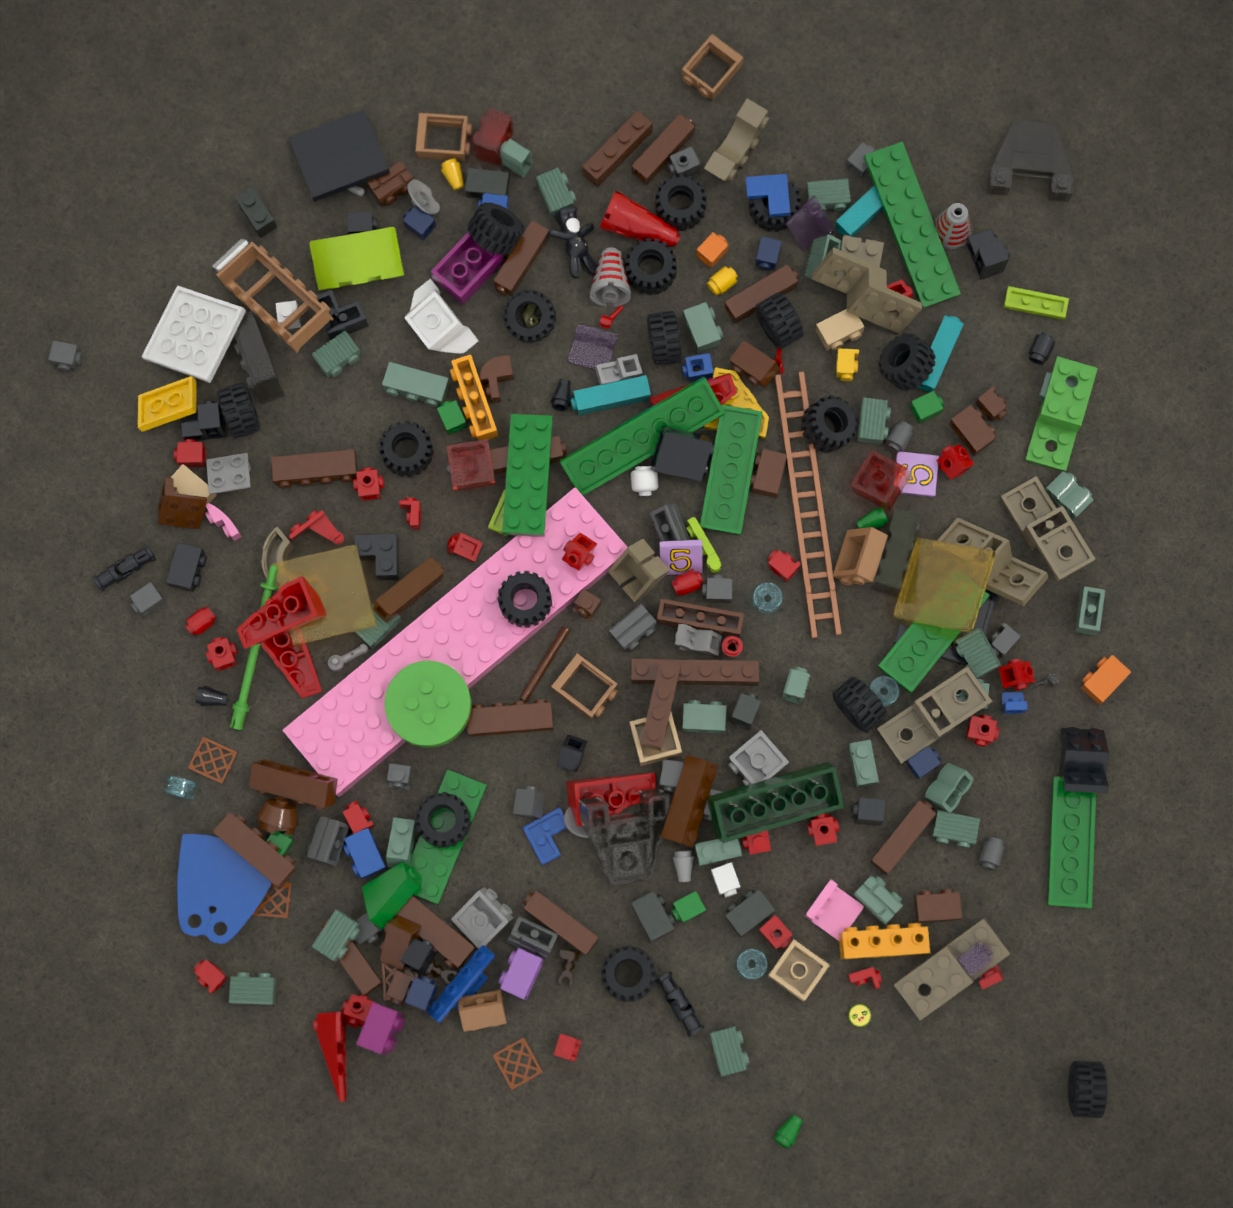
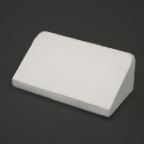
M241 239L212 267L219 272L246 248L249 243Z

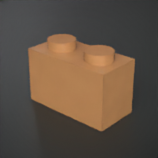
M501 990L465 996L458 1000L464 1032L507 1024Z

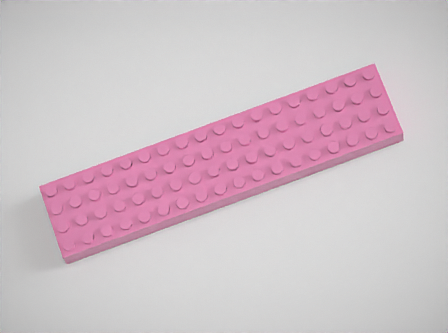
M576 488L572 489L546 511L545 537L517 535L282 731L318 774L338 779L336 795L341 797L406 742L391 727L385 712L387 688L400 670L419 661L441 662L456 670L464 679L468 689H470L575 601L583 589L587 591L605 576L628 547ZM581 532L596 542L597 546L592 553L595 557L589 566L585 565L578 571L570 567L562 558L565 554L563 548L569 540L572 541ZM518 571L520 573L529 571L530 574L534 572L538 574V577H543L550 588L552 596V606L550 607L549 615L545 616L546 619L543 622L539 621L538 625H530V628H525L523 625L517 627L516 624L509 623L508 619H505L502 615L498 603V591L502 587L501 583L504 580L507 581L509 575H516L515 572ZM522 589L515 593L512 602L516 608L528 610L537 603L538 597L533 590Z

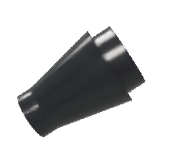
M559 380L551 399L553 409L567 411L568 407L571 406V382L569 380Z
M204 685V687H198L196 703L201 704L200 706H226L228 694Z

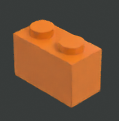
M1111 655L1108 659L1104 656L1096 665L1099 669L1094 674L1090 671L1081 680L1084 682L1081 689L1098 705L1104 702L1131 673L1114 655Z

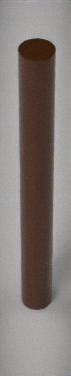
M562 627L521 694V700L528 701L569 634V629Z

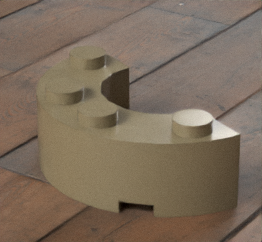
M747 98L736 115L735 122L728 136L719 149L714 151L704 169L725 182L728 180L732 181L738 168H743L749 159L747 157L749 151H754L760 141L757 137L770 119L767 117L768 110Z
M276 527L264 543L261 563L266 579L270 566H277L278 571L274 585L280 588L283 584L298 577L292 576L287 571L286 566L288 554L294 547L281 530ZM317 574L305 578L318 593L321 601L333 595Z

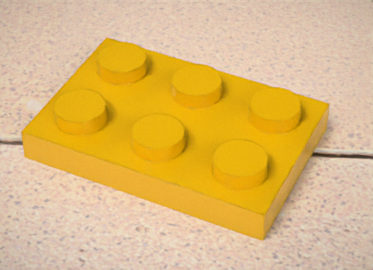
M193 376L138 395V428L142 432L197 413L196 379Z

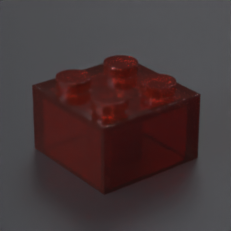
M489 108L487 114L484 113L481 118L480 125L482 126L479 132H475L472 143H474L477 159L499 166L502 161L500 157L501 152H499L500 147L505 141L508 142L514 133L513 119L511 115Z
M488 439L446 446L454 492L495 485Z
M871 450L850 485L855 494L890 511L911 475L907 467Z

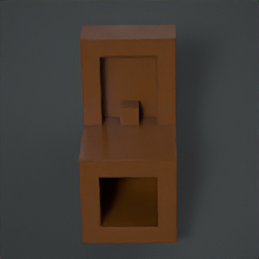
M510 355L494 357L488 360L480 372L481 385L489 384L486 386L487 398L491 397L493 403L501 402L498 382L514 380Z

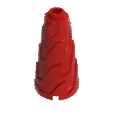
M616 190L599 227L604 231L613 232L631 239L636 238L646 242V238H651V241H655L656 238L659 239L661 244L663 241L666 242L667 248L672 245L676 247L681 236L677 234L678 231L675 227L664 222L658 216L647 211L645 207Z

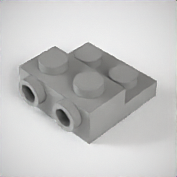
M762 730L728 758L731 762L728 766L735 774L740 773L744 777L742 782L745 786L772 778L789 763Z
M485 887L480 889L451 919L478 949L482 945L486 947L514 919L511 915V908L506 904L501 905L496 900L497 894L492 889H486Z

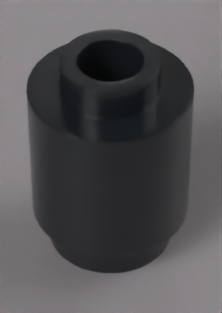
M1044 332L1037 334L1028 354L1030 356L1028 359L1036 364L1044 365L1045 361H1048L1055 341L1052 339L1053 337Z

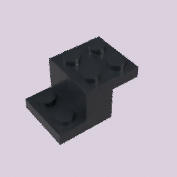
M1076 727L1061 728L1060 737L1063 747L1060 773L1064 791L1108 793L1109 785L1106 771L1109 749L1104 730L1097 728L1078 729Z

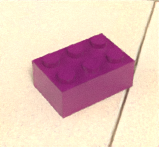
M468 232L434 267L431 275L432 279L460 304L464 305L500 267L504 259L503 255L495 254L481 247Z
M373 1002L356 1045L384 1055L393 1052L398 1041L394 1039L397 1031H402L406 1019H403L404 1014Z

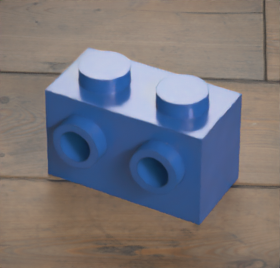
M369 828L344 838L346 844L343 847L347 856H352L354 860L352 868L356 876L360 875L364 880L387 869Z

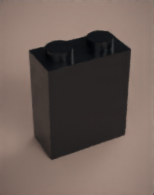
M661 426L650 465L653 471L701 481L703 475L705 476L707 473V461L709 456L713 454L714 444L709 436Z

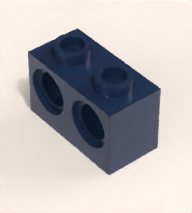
M422 975L420 979L414 978L405 1003L428 1011L439 987L434 985V980Z

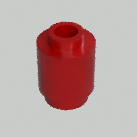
M691 569L676 576L675 580L671 582L677 595L683 594L685 596L702 588L701 583L704 581L699 571L695 572L694 569Z
M206 606L186 619L188 624L185 627L192 636L195 633L200 636L214 625L213 622L217 618Z

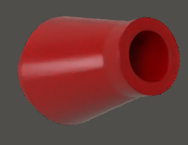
M729 636L722 642V650L727 656L735 657L742 652L743 643L738 637ZM730 646H733L736 650L733 652L732 650H728V648Z

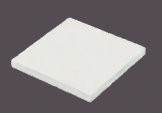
M177 286L142 358L211 383L246 310L243 307Z

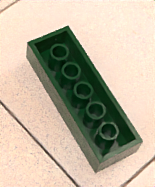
M828 762L707 797L716 838L723 843L844 808L836 767Z

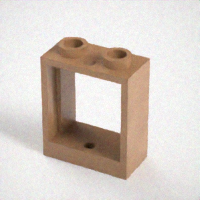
M711 34L682 68V80L688 86L693 85L697 88L701 96L710 98L713 101L743 66L744 57ZM710 51L731 66L713 89L692 74L694 69Z
M419 113L416 140L417 158L434 160L456 159L457 161L465 162L466 155H470V143L467 142L468 136L472 135V124H469L468 116ZM428 126L462 128L460 151L426 149Z
M872 527L847 530L833 577L839 579L840 583L846 586H852V584L864 585V583L873 582L888 535Z
M578 653L551 686L554 692L591 720L595 716L599 718L606 709L604 704L608 700L612 701L619 692L616 690L618 684ZM581 666L609 687L591 711L563 690Z

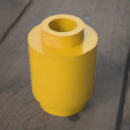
M724 266L709 278L710 281L707 282V286L715 296L723 294L737 283L736 278L738 275L733 268Z

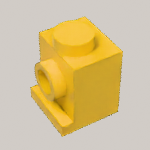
M838 348L836 378H840L841 381L845 382L853 381V374L858 371V360L854 359L858 358L859 350Z

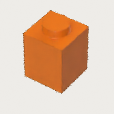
M713 232L698 247L696 256L712 269L728 252V242L723 236H717Z

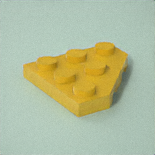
M715 368L713 378L730 373L737 391L723 405L762 411L758 438L765 439L769 416L759 406L757 400L740 380L736 371ZM719 417L704 425V429L717 431Z

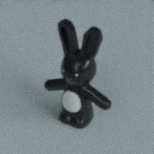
M577 208L560 209L555 214V220L560 226V230L550 229L548 232L549 236L567 240L565 251L570 258L569 268L573 278L577 279L581 275L580 260L588 273L595 276L597 265L588 253V244L583 236L594 229V225L588 223L580 229V222L577 219Z

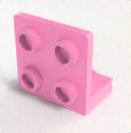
M830 880L804 917L839 941L838 933L844 932V928H849L864 906L838 888L837 883Z

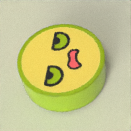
M855 1005L850 1009L848 1016L853 1025L862 1027L870 1021L871 1013L866 1006Z

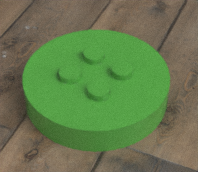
M419 661L406 666L395 675L386 691L385 712L391 727L404 741L414 746L433 748L451 742L464 730L471 715L472 701L467 684L456 670L441 662Z

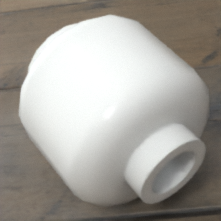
M651 466L635 467L636 470L631 472L632 490L639 492V496L652 495L651 491L658 489V473L653 471Z

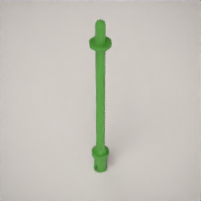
M276 565L270 566L266 583H260V586L265 588L260 608L271 598L273 590L279 589L278 586L274 585L278 571ZM260 644L252 646L250 649L239 700L233 703L232 708L234 712L230 727L243 730L246 712H249L250 707L247 704V698Z

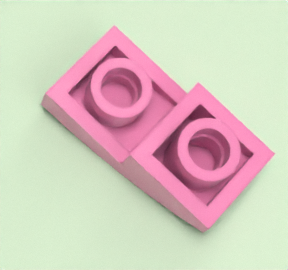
M210 503L206 504L208 511L205 514L211 524L214 522L217 527L225 524L222 528L226 536H231L234 541L242 537L231 520L221 510Z

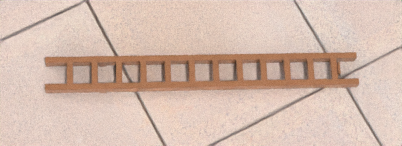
M799 372L800 391L795 390L783 393L780 375H775V384L785 454H787L786 462L811 638L816 639L815 620L833 618L835 635L841 636L842 633L814 445L808 444L809 451L791 453L790 439L802 438L804 431L789 433L787 419L801 418L804 415V411L809 407L804 372ZM801 397L803 411L786 413L784 399ZM810 457L812 471L794 473L792 459ZM813 477L815 491L797 493L795 479ZM816 497L818 511L800 513L798 499ZM819 517L820 531L803 533L801 519ZM821 537L823 551L806 553L804 539ZM824 557L826 572L809 574L807 559ZM811 579H828L829 592L811 594ZM830 598L832 613L814 615L812 600Z

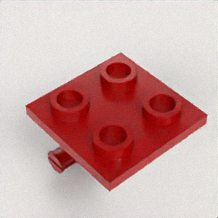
M317 510L306 517L308 521L303 525L300 523L290 529L291 534L289 535L290 540L293 541L310 528L334 544L338 545L344 541L343 534L336 530L323 510L319 513Z

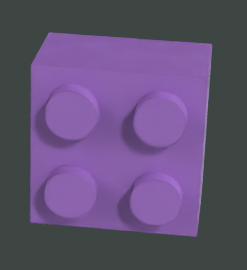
M519 948L517 952L513 951L508 960L510 968L508 972H503L499 980L501 984L500 989L526 1001L544 960Z

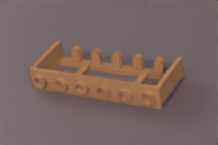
M251 242L216 275L229 291L298 353L299 349L330 320L333 321L329 313L331 309L325 302L319 303L317 301L318 297L311 290L307 292L305 285L298 278L294 280V276L286 267L282 269L280 267L281 264L274 256L270 258L268 256L269 253L263 246L260 245L258 247ZM258 260L269 272L245 292L234 281ZM274 277H277L304 302L281 324L252 298ZM311 308L316 315L294 335L290 334L287 329Z

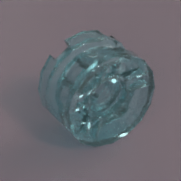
M773 583L760 584L753 593L754 607L763 614L776 612L782 603V592ZM769 594L771 601L766 602L763 597Z
M878 677L873 680L869 687L885 707L892 705L899 695L898 684L891 677ZM887 688V695H881L880 689Z
M169 775L167 779L169 783L165 787L164 793L193 800V790L196 789L197 783Z
M747 949L738 957L737 970L745 979H758L765 973L767 959L761 951ZM750 960L756 963V967L753 969L748 967Z

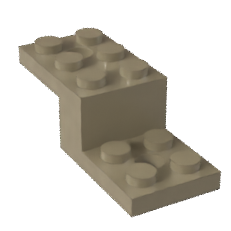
M834 247L812 272L813 280L847 294V312L898 334L922 310L921 302L887 288V272L885 269Z
M1037 476L1000 496V500L1030 549L1033 551L1038 548L1057 581L1096 560L1063 505L1059 508L1055 507ZM1025 500L1033 501L1034 508L1031 510L1026 509L1023 502ZM1063 547L1069 548L1071 550V557H1063L1060 549Z
M957 518L933 545L934 551L967 565L973 583L1022 606H1025L1048 579L1047 572L1012 557L1008 539L960 518ZM968 540L963 544L958 543L959 541ZM1020 579L1023 580L1021 583H1013L1014 581H1018Z
M967 666L917 699L912 706L876 730L901 765L952 731L958 724L989 705L992 700ZM958 691H965L968 698L965 702L957 700L956 693ZM904 729L912 733V738L908 741L903 740L900 736L901 731Z
M983 918L895 983L894 986L919 1020H922L1011 953L986 919ZM976 943H983L985 945L986 952L984 954L978 955L975 953L974 945ZM925 983L930 986L931 993L929 995H922L919 992L921 984Z

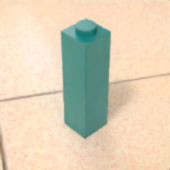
M875 186L836 221L835 229L842 236L854 237L883 210Z
M944 316L930 347L936 357L934 359L936 362L935 366L932 368L933 372L929 374L927 380L922 382L921 386H916L917 388L929 393L935 390L964 325L957 317Z
M644 375L574 391V398H571L573 411L577 410L578 416L648 401L651 393L647 376Z

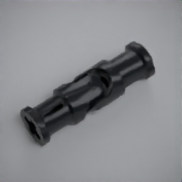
M145 544L143 549L134 554L130 553L127 555L126 560L121 559L110 565L105 572L92 577L101 592H104L105 588L114 582L119 583L133 573L132 570L139 571L141 566L157 559L150 547ZM117 565H118L119 571L122 572L124 576L121 577V576H119V575L117 574V571H116V566H117Z
M670 971L655 980V982L661 986L665 993L666 1001L670 1004L678 1021L683 1023L689 1038L705 1027L699 1023L694 1014V1008L685 996L682 988L677 986L672 977L673 973Z

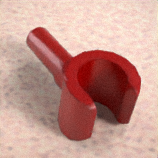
M620 305L610 317L603 314L599 321V326L609 329L615 317L624 309L623 306Z
M777 348L774 361L779 366L781 374H783L782 349Z

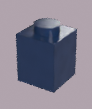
M417 205L413 209H409L403 217L404 226L423 241L436 227L435 219Z
M762 236L755 265L764 271L775 270L782 241Z
M928 746L907 760L906 764L917 780L937 768L941 764L939 761L941 758L934 748L931 750Z

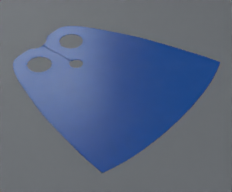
M183 834L177 879L180 927L188 935H205L212 942L224 944L239 932L254 913L272 882L219 837ZM210 906L216 907L215 913L209 912ZM193 914L199 915L202 920L201 925L197 928H192L188 925V918ZM218 922H223L227 925V932L222 936L216 935L213 930L214 925Z

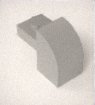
M686 624L678 625L675 645L679 646L680 650L708 656H719L722 635L711 630H697Z

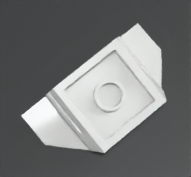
M429 279L415 290L411 309L405 316V319L428 349L441 352L464 353L478 343L479 340L469 327L464 326L440 296L441 291Z

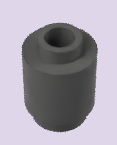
M903 421L895 424L885 441L887 448L893 453L904 452L913 436V427Z
M988 837L987 841H984L979 858L983 868L994 870L1000 867L1005 850L1003 846L1004 841L994 837Z

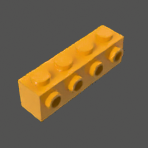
M471 354L452 360L453 369L450 370L453 381H458L459 388H456L459 399H464L466 406L462 408L466 419H471L472 426H469L472 437H477L478 443L498 437L497 429Z
M921 923L908 924V928H900L899 924L887 925V929L879 930V926H867L866 931H857V927L844 928V932L838 933L841 960L930 953L928 927H921Z

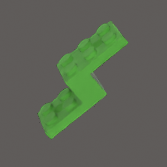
M1057 356L1045 398L1040 406L1025 461L1066 472L1076 434L1082 425L1098 368ZM1074 378L1077 386L1069 387L1066 384V379ZM1047 442L1056 444L1054 452H1049L1045 448Z

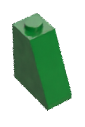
M401 862L362 887L368 919L380 929L385 928L388 921L393 919L419 888L417 879L419 876L414 867Z

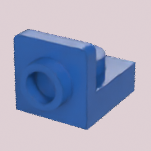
M1003 692L1001 694L1002 714H1024L1027 711V701L1023 700L1022 692Z

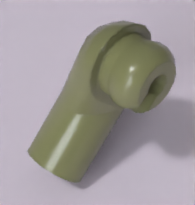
M528 304L522 315L528 328H533L539 324V319L535 315L538 306L534 304Z

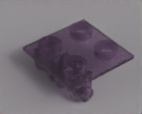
M815 196L807 201L785 223L803 252L814 243L813 239L819 238L822 234L831 236L834 234L832 223Z
M579 323L575 330L576 335L567 362L594 370L596 365L609 363L618 335Z

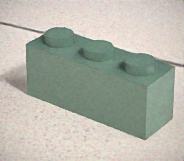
M392 362L388 364L382 383L383 389L388 395L397 397L400 394L406 396L405 398L412 402L422 400L431 407H437V405L444 403L450 385L449 378Z

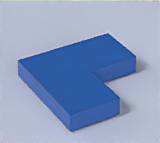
M787 174L746 177L747 199L768 197L769 217L790 215Z
M559 807L544 815L542 819H537L522 827L542 866L561 856L552 839L553 835L567 829L564 814Z

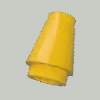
M456 159L443 162L441 164V171L453 190L456 191L463 188L465 185L463 183L460 163Z

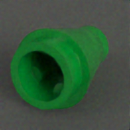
M881 507L878 509L874 508L863 518L856 521L859 529L868 527L875 529L884 527V524L888 523V519Z
M792 1114L790 1119L775 1132L774 1141L780 1146L789 1149L790 1146L794 1145L803 1121Z

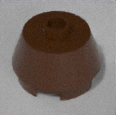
M284 798L267 799L256 815L258 818L257 824H260V829L275 834V831H285V835H292L298 826L297 807Z

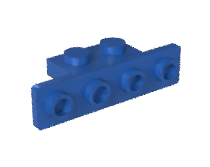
M482 945L431 1005L427 1013L440 1023L453 1006L459 1010L458 1000L461 997L474 995L488 979L482 971L492 961L495 954Z

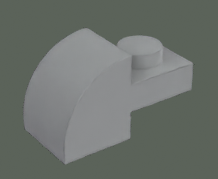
M637 354L620 357L616 361L599 364L595 367L600 385L640 377L643 373Z

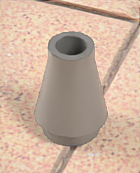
M691 850L674 851L675 857L672 858L678 882L691 881L694 858Z

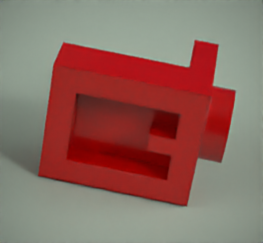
M416 498L399 500L401 509H411V511H407V523H410L411 529L420 530L422 510L420 501H417Z
M456 533L447 542V553L456 554L468 561L475 562L482 542L463 533Z
M998 964L979 976L981 979L979 983L982 989H985L1003 980L1004 976Z
M874 967L847 975L849 983L855 982L856 986L867 983V978L869 977L874 989L880 988L879 983H882L878 970L875 971Z

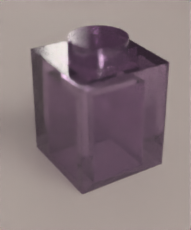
M979 941L959 956L958 960L969 975L972 976L994 959L991 956L994 953L986 943L982 944Z

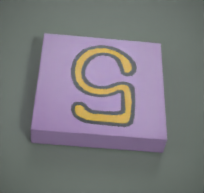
M898 452L896 456L893 493L935 498L938 462L936 460L939 456Z
M702 540L660 542V559L670 569L666 575L683 574L691 569H694L695 572L703 573Z

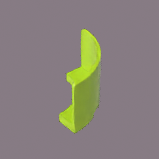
M395 227L313 240L309 243L318 290L367 283L368 281L404 275Z

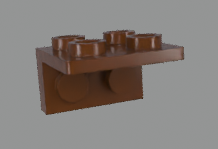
M165 477L158 504V524L200 529L207 498L177 494V487H174L173 478Z

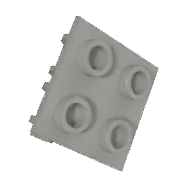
M248 453L206 460L209 494L251 488L249 474L251 466L248 463Z

